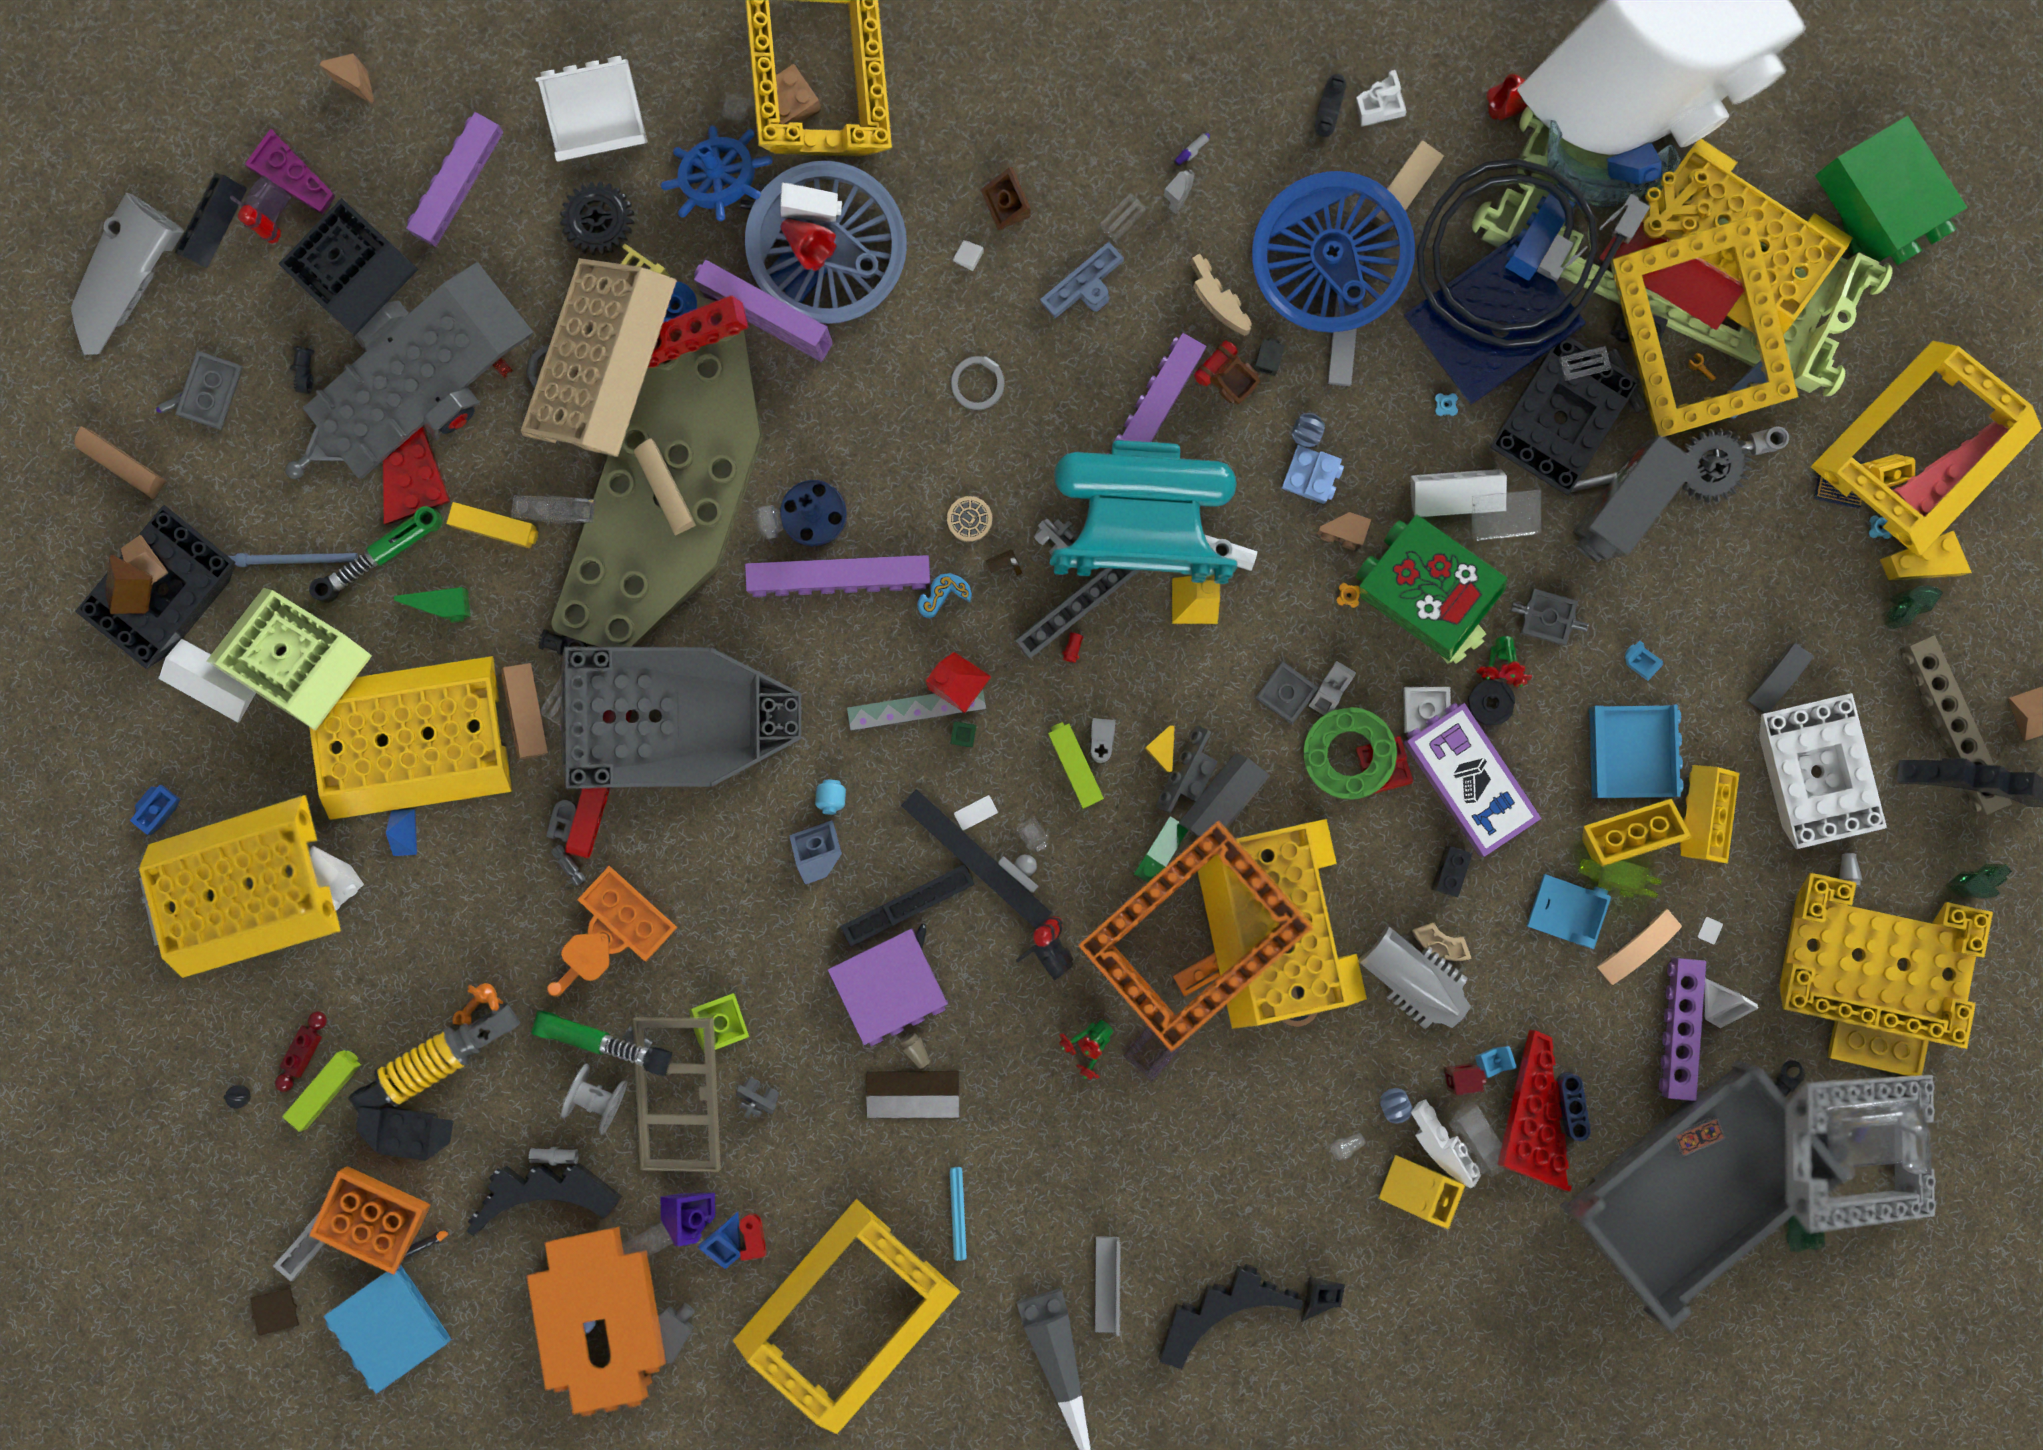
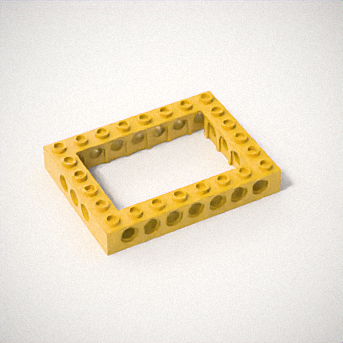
M1753 216L1744 217L1612 259L1610 265L1656 437L1659 435L1665 437L1798 397ZM1733 247L1734 255L1732 257L1737 263L1740 275L1738 280L1742 282L1746 298L1744 304L1748 306L1751 318L1749 324L1750 327H1753L1757 342L1755 348L1759 350L1762 367L1760 368L1764 372L1767 382L1750 384V387L1741 390H1729L1727 394L1713 398L1706 397L1704 401L1682 404L1676 408L1642 275Z

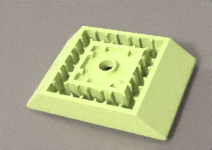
M263 588L210 655L207 662L316 730L372 655L338 630L280 594ZM282 646H286L285 654L277 656V650Z

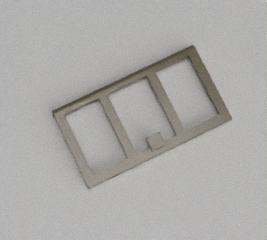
M633 1018L634 1044H636V1047L641 1046L642 1048L645 1047L644 1028L704 1029L705 1063H670L667 1073L706 1074V1086H699L700 1100L707 1101L708 1115L648 1114L646 1073L649 1072L644 1071V1067L635 1062L640 1170L718 1172L721 1170L714 1018ZM649 1124L708 1125L710 1160L650 1159Z

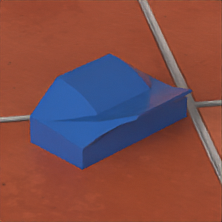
M163 785L158 787L151 786L136 803V813L130 821L145 834L152 835L162 827L176 810L181 799Z

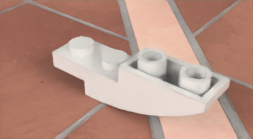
M1426 1099L1418 1102L1411 1112L1420 1127L1415 1136L1441 1168L1469 1188L1474 1187L1481 1175L1478 1166L1473 1163L1468 1155L1466 1146L1461 1143L1458 1136L1449 1139L1447 1130L1440 1124L1435 1110L1428 1104Z

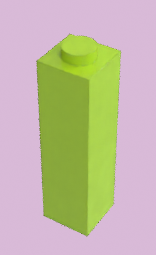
M1061 722L1052 726V732L1048 733L1049 738L1082 809L1103 800L1101 791L1070 724L1064 726V723Z
M343 1050L337 1052L282 1117L299 1132L308 1129L360 1068L361 1064L357 1062L358 1057L351 1051L346 1052Z

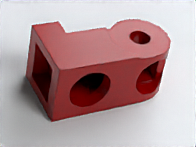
M749 1213L741 1219L739 1224L740 1231L744 1234L746 1248L740 1251L741 1261L765 1257L767 1254L761 1218L755 1213Z

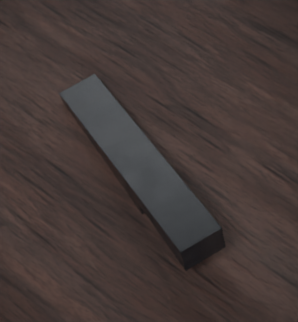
M964 864L840 926V929L849 947L975 884Z

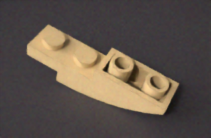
M1201 254L1194 256L1191 260V266L1199 280L1195 281L1193 288L1201 301L1223 324L1243 336L1248 335L1252 324L1246 313L1243 314L1239 308L1241 303L1238 296L1232 294L1230 289L1221 293L1222 286L1217 278L1214 279L1210 273L1212 268L1206 258L1203 259Z

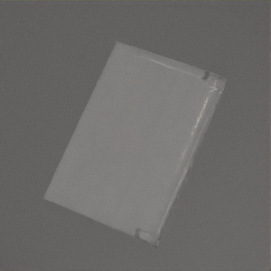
M1540 489L1472 496V541L1541 534Z

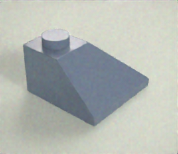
M833 820L789 835L796 866L804 883L808 884L827 877L842 854Z

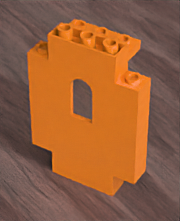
M619 1227L545 1242L549 1270L527 1275L545 1389L554 1388V1392L567 1390L569 1385L573 1414L581 1413L582 1416L595 1414L597 1409L604 1408L605 1412L619 1409L618 1405L627 1404V1407L641 1405V1401L648 1397L647 1386L652 1383L651 1373L660 1371L659 1367L666 1363L647 1250L624 1254ZM605 1319L611 1360L606 1367L596 1368L589 1360L583 1323Z

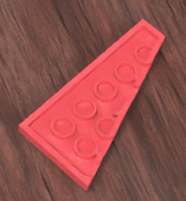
M1995 421L1979 431L1977 436L1971 440H1966L1959 448L1951 450L1926 467L1924 472L1918 476H1913L1902 487H1897L1892 491L1925 517L2008 429L2002 424L1999 425Z

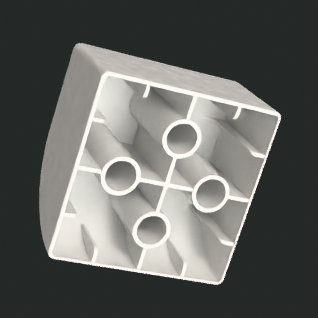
M1604 0L1518 87L1517 91L1532 112L1549 129L1551 123V130L1573 145L1591 152L1618 155L1652 143L1672 133L1680 147H1686L1710 134L1728 120L1729 113L1721 102L1727 95L1732 103H1740L1762 91L1783 75L1785 68L1776 54L1803 32L1804 27L1789 0Z

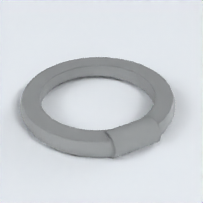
M986 356L970 357L959 363L951 377V389L956 400L964 407L973 410H982L994 405L1000 399L1004 390V376L999 367L1000 365ZM973 364H982L993 371L997 377L995 393L990 399L980 403L968 401L961 395L958 389V379L961 372Z

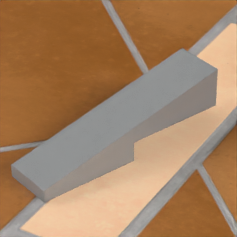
M319 1213L273 1266L290 1281H294L325 1244L309 1236Z

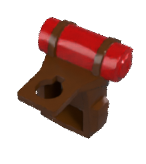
M1225 340L1198 367V370L1193 375L1197 383L1205 387L1212 383L1219 389L1218 393L1228 403L1238 405L1252 393L1261 380L1258 378L1259 374L1249 363H1243L1236 356L1238 351L1234 344Z

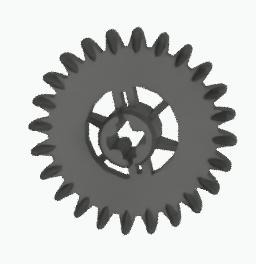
M1710 428L1707 431V435L1701 431L1699 439L1693 436L1691 438L1692 444L1686 443L1684 445L1687 451L1682 452L1697 463H1699L1700 458L1703 459L1701 466L1698 467L1697 465L1682 486V489L1685 491L1689 489V496L1693 497L1695 495L1698 501H1701L1704 496V500L1707 503H1710L1712 496L1715 502H1719V495L1726 500L1728 499L1727 491L1737 494L1734 489L1735 485L1741 488L1744 487L1739 480L1749 479L1743 471L1752 470L1751 467L1745 465L1746 462L1752 461V458L1744 456L1750 452V449L1742 448L1746 445V442L1743 440L1737 441L1740 439L1738 434L1732 435L1731 430L1724 432L1721 428H1718L1714 433V430ZM1719 449L1726 454L1719 457ZM1713 450V454L1703 456L1707 451ZM1707 473L1709 475L1708 481L1702 479L1701 476Z

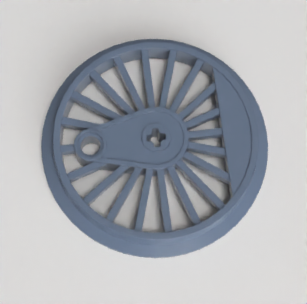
M815 161L800 164L784 171L762 190L761 196L754 202L747 220L745 231L746 256L752 275L760 289L820 323L831 324L850 321L873 310L893 290L905 262L906 230L900 210L894 199L875 178L854 166L844 163ZM819 180H834L832 193H837L839 182L849 184L853 188L836 222L811 220L813 224L825 227L836 235L834 241L836 249L832 256L825 260L824 266L819 269L814 304L811 307L799 301L815 273L812 268L808 272L795 299H792L783 290L805 268L800 265L779 286L774 283L769 275L798 262L797 257L788 259L767 270L764 262L769 255L793 252L790 246L772 249L776 239L787 241L785 235L780 233L782 221L788 219L781 218L782 183L804 187L806 182L814 181L815 189L820 190ZM859 189L870 199L841 226L840 223ZM873 203L881 210L882 215L849 231L846 230ZM798 219V221L807 222L805 219ZM885 220L890 234L860 238L853 237V235ZM891 240L892 251L891 254L867 250L862 243ZM876 258L890 260L885 273L877 269L878 261ZM863 261H869L873 268L869 271H864L861 269L860 264ZM824 269H827L833 307L830 309L818 308ZM832 271L837 272L852 304L838 308ZM843 274L851 275L866 290L868 295L856 301ZM876 275L881 278V281L872 289L863 279H870Z

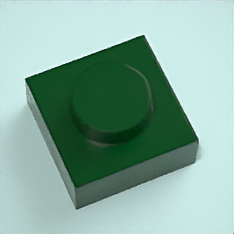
M954 721L950 744L973 748L977 725Z

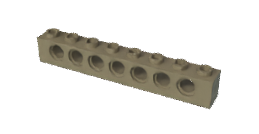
M1936 636L1925 637L1902 647V659L1912 671V681L1919 687L1922 693V703L1929 709L1932 715L1930 717L1931 722L1938 729L1941 735L1940 742L1948 750L1950 757L1966 758L1975 765H1994ZM1924 658L1928 662L1927 669H1925L1922 665V660ZM1933 679L1936 680L1938 684L1936 690L1932 687ZM1943 700L1947 703L1946 711L1941 706ZM1952 721H1954L1957 726L1955 732L1951 728ZM1962 742L1966 745L1965 753L1961 750ZM1963 789L1969 796L1970 808L1977 815H1988L2012 804L2011 800L1989 793H1984L1983 795L1978 791Z

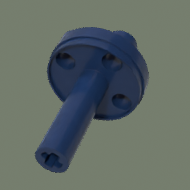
M807 480L796 484L786 493L781 503L780 517L785 531L794 541L806 547H819L831 543L841 534L847 523V509L843 497L836 488L823 481ZM820 486L826 489L825 494L821 497H816L814 490ZM791 502H795L797 510L793 513H788L786 506ZM834 514H839L842 517L841 522L837 525L830 523V517ZM806 530L813 531V537L811 540L805 541L802 539V533Z

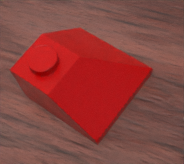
M953 652L937 664L926 679V684L930 691L963 713H966L991 679V676Z

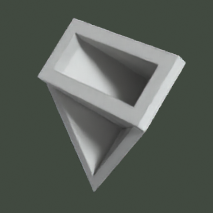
M1705 978V1019L1717 1027L1722 1028L1758 1009V1005L1746 997Z

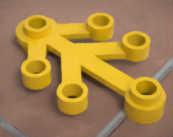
M1696 171L1690 178L1689 185L1675 200L1673 185L1676 181V175L1673 172L1664 173L1660 182L1664 190L1665 210L1660 215L1657 201L1661 197V191L1656 187L1648 190L1645 198L1650 206L1649 217L1643 224V230L1649 238H1659L1666 231L1690 233L1696 227L1697 222L1693 217H1686L1682 222L1668 221L1672 216L1698 215L1706 217L1710 213L1712 206L1708 201H1701L1698 205L1682 206L1696 191L1706 189L1710 183V176L1706 171ZM1698 177H1702L1705 181H1700ZM1665 178H1671L1672 182H1667ZM1650 193H1655L1657 197H1651ZM1700 207H1705L1707 211H1702ZM1685 222L1691 223L1692 227H1687ZM1652 224H1657L1659 228H1654Z

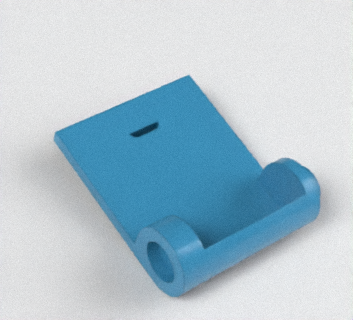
M1543 874L1526 926L1594 949L1611 896L1607 895V890L1599 887H1594V890L1585 889Z

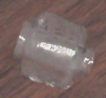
M774 505L756 508L757 512L752 515L756 534L764 535L765 539L778 537V532L784 529L780 509L774 508Z

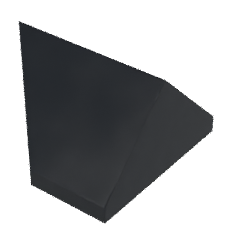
M1309 1277L1301 1322L1331 1308L1341 1307L1345 1284Z

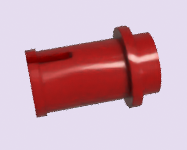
M1071 632L1066 649L1062 651L1063 660L1076 663V660L1080 657L1078 653L1084 636Z

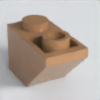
M1349 512L1320 526L1316 534L1321 535V539L1333 543L1336 540L1342 542L1343 547L1355 550V548H1360L1363 545L1371 519Z

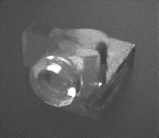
M1035 816L1015 828L1030 851L1035 849L1037 853L1048 846L1046 841L1049 840V837Z

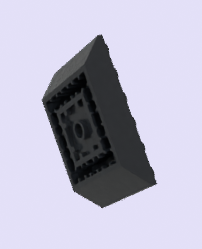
M342 198L278 263L308 294L354 336L418 270L412 262Z
M1562 332L1544 356L1499 428L1490 448L1561 493L1569 496L1640 380ZM1560 412L1565 415L1566 420L1564 424H1558L1554 420L1555 413Z
M166 505L159 509L139 533L168 572V574L152 584L148 612L110 614L105 594L107 573L75 611L145 669L150 668L165 658L177 643L185 637L228 585L236 563ZM162 583H166L169 587L165 595H160L158 591Z

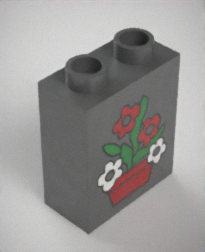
M1660 435L1640 443L1573 530V533L1581 538L1576 548L1586 557L1597 563L1601 559L1608 561L1612 558L1629 555L1698 463Z

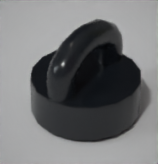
M235 1085L226 1091L223 1098L229 1107L238 1109L249 1103L251 1095L247 1087Z

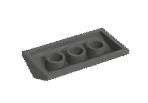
M1235 753L1203 792L1198 801L1194 803L1181 819L1179 824L1198 838L1218 821L1228 828L1270 775L1249 758Z

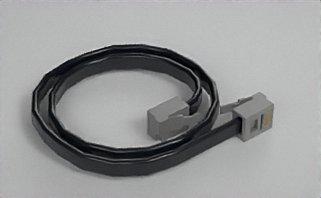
M1518 158L1484 162L1458 176L1437 201L1429 215L1416 251L1418 283L1432 310L1456 330L1475 340L1505 349L1536 346L1565 331L1585 308L1622 241L1626 244L1630 242L1650 206L1639 201L1638 197L1630 194L1625 205L1600 227L1599 230L1609 221H1614L1624 208L1626 209L1612 234L1616 238L1580 303L1562 324L1537 337L1505 340L1481 333L1457 320L1438 304L1425 279L1423 252L1431 228L1443 206L1462 184L1480 174L1491 170L1518 168L1543 175L1554 181L1575 198L1587 221L1589 253L1581 277L1574 289L1556 309L1531 322L1499 324L1474 316L1457 302L1441 275L1439 247L1448 221L1467 199L1492 186L1520 183L1549 192L1559 201L1565 212L1566 228L1563 237L1558 234L1555 237L1537 272L1557 282L1562 271L1587 249L1586 246L1578 255H1574L1563 268L1561 267L1574 244L1569 241L1574 227L1573 208L1565 193L1552 182L1524 174L1490 177L1462 192L1441 218L1432 246L1434 279L1448 306L1472 325L1499 333L1533 330L1562 314L1580 293L1589 277L1598 250L1596 220L1582 192L1557 171L1547 166Z

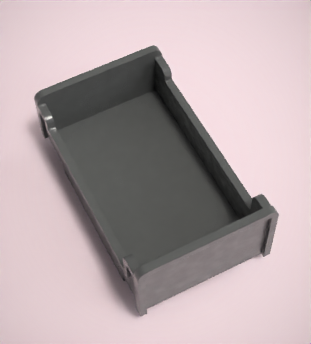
M1736 1060L1730 1066L1733 1069L1706 1091H1698L1696 1101L1687 1100L1593 1177L1595 1182L1569 1203L1564 1201L1559 1205L1565 1213L1578 1222L1643 1303L1645 1308L1642 1310L1646 1315L1670 1333L1691 1314L1690 1308L1686 1305L1688 1301L1794 1215V1212L1787 1204L1786 1104L1788 1101L1759 1067ZM1717 1119L1724 1138L1683 1155L1676 1137ZM1810 1133V1178L1826 1180L1827 1193H1829L1849 1177L1816 1135Z

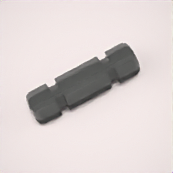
M563 845L553 848L551 853L555 859H559L558 863L567 876L571 877L570 880L574 886H579L585 882L586 878L582 872L579 873V868L570 855L566 854V849Z

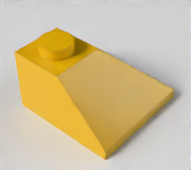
M1192 576L1172 578V624H1218L1220 584L1214 583L1215 576H1207L1205 582L1202 583L1192 582Z

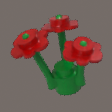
M1509 636L1495 639V646H1491L1488 667L1479 666L1476 669V673L1486 680L1506 678L1508 680L1506 684H1513L1514 687H1523L1532 678V675L1524 674L1525 666L1520 665L1517 661L1514 639ZM1496 655H1498L1499 659H1508V664L1502 665L1500 671L1493 667Z
M1099 1020L1097 1024L1092 1022L1085 1030L1070 1040L1064 1034H1059L1061 1049L1066 1053L1070 1052L1074 1056L1076 1051L1072 1044L1078 1041L1083 1054L1092 1058L1087 1068L1080 1064L1076 1065L1081 1070L1079 1074L1084 1079H1099L1100 1076L1095 1074L1092 1069L1099 1056L1102 1055L1103 1049L1110 1041L1109 1037L1112 1035L1113 1029L1105 1021ZM1090 1032L1091 1034L1089 1036L1092 1039L1091 1041L1088 1038L1084 1037Z

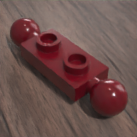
M319 1011L313 1012L308 1017L309 1027L301 1025L279 1066L285 1072L278 1075L275 1079L277 1090L287 1092L294 1085L293 1077L301 1078L322 1039V1036L316 1032L327 1024V1017L324 1013Z

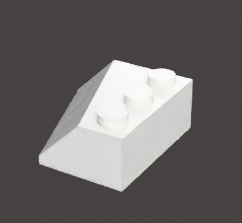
M313 846L309 854L311 855L310 858L318 887L329 886L335 911H337L340 905L349 897L354 896L364 884L351 865Z

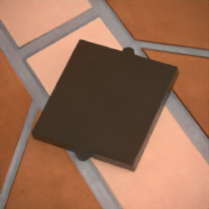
M291 1287L250 1298L253 1310L252 1319H255L258 1336L299 1325L296 1313L297 1304H294Z

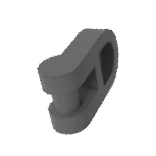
M562 800L555 805L547 831L548 838L555 839L557 837L562 839L563 842L568 841L577 809L574 802ZM559 822L566 823L565 830L558 828Z

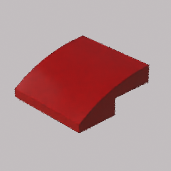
M1400 736L1394 737L1397 749L1394 771L1387 783L1375 793L1409 785L1414 781ZM1371 744L1356 748L1362 773L1370 766L1373 759Z

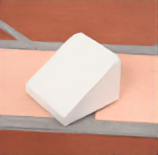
M963 241L953 261L973 271L984 252L983 247Z

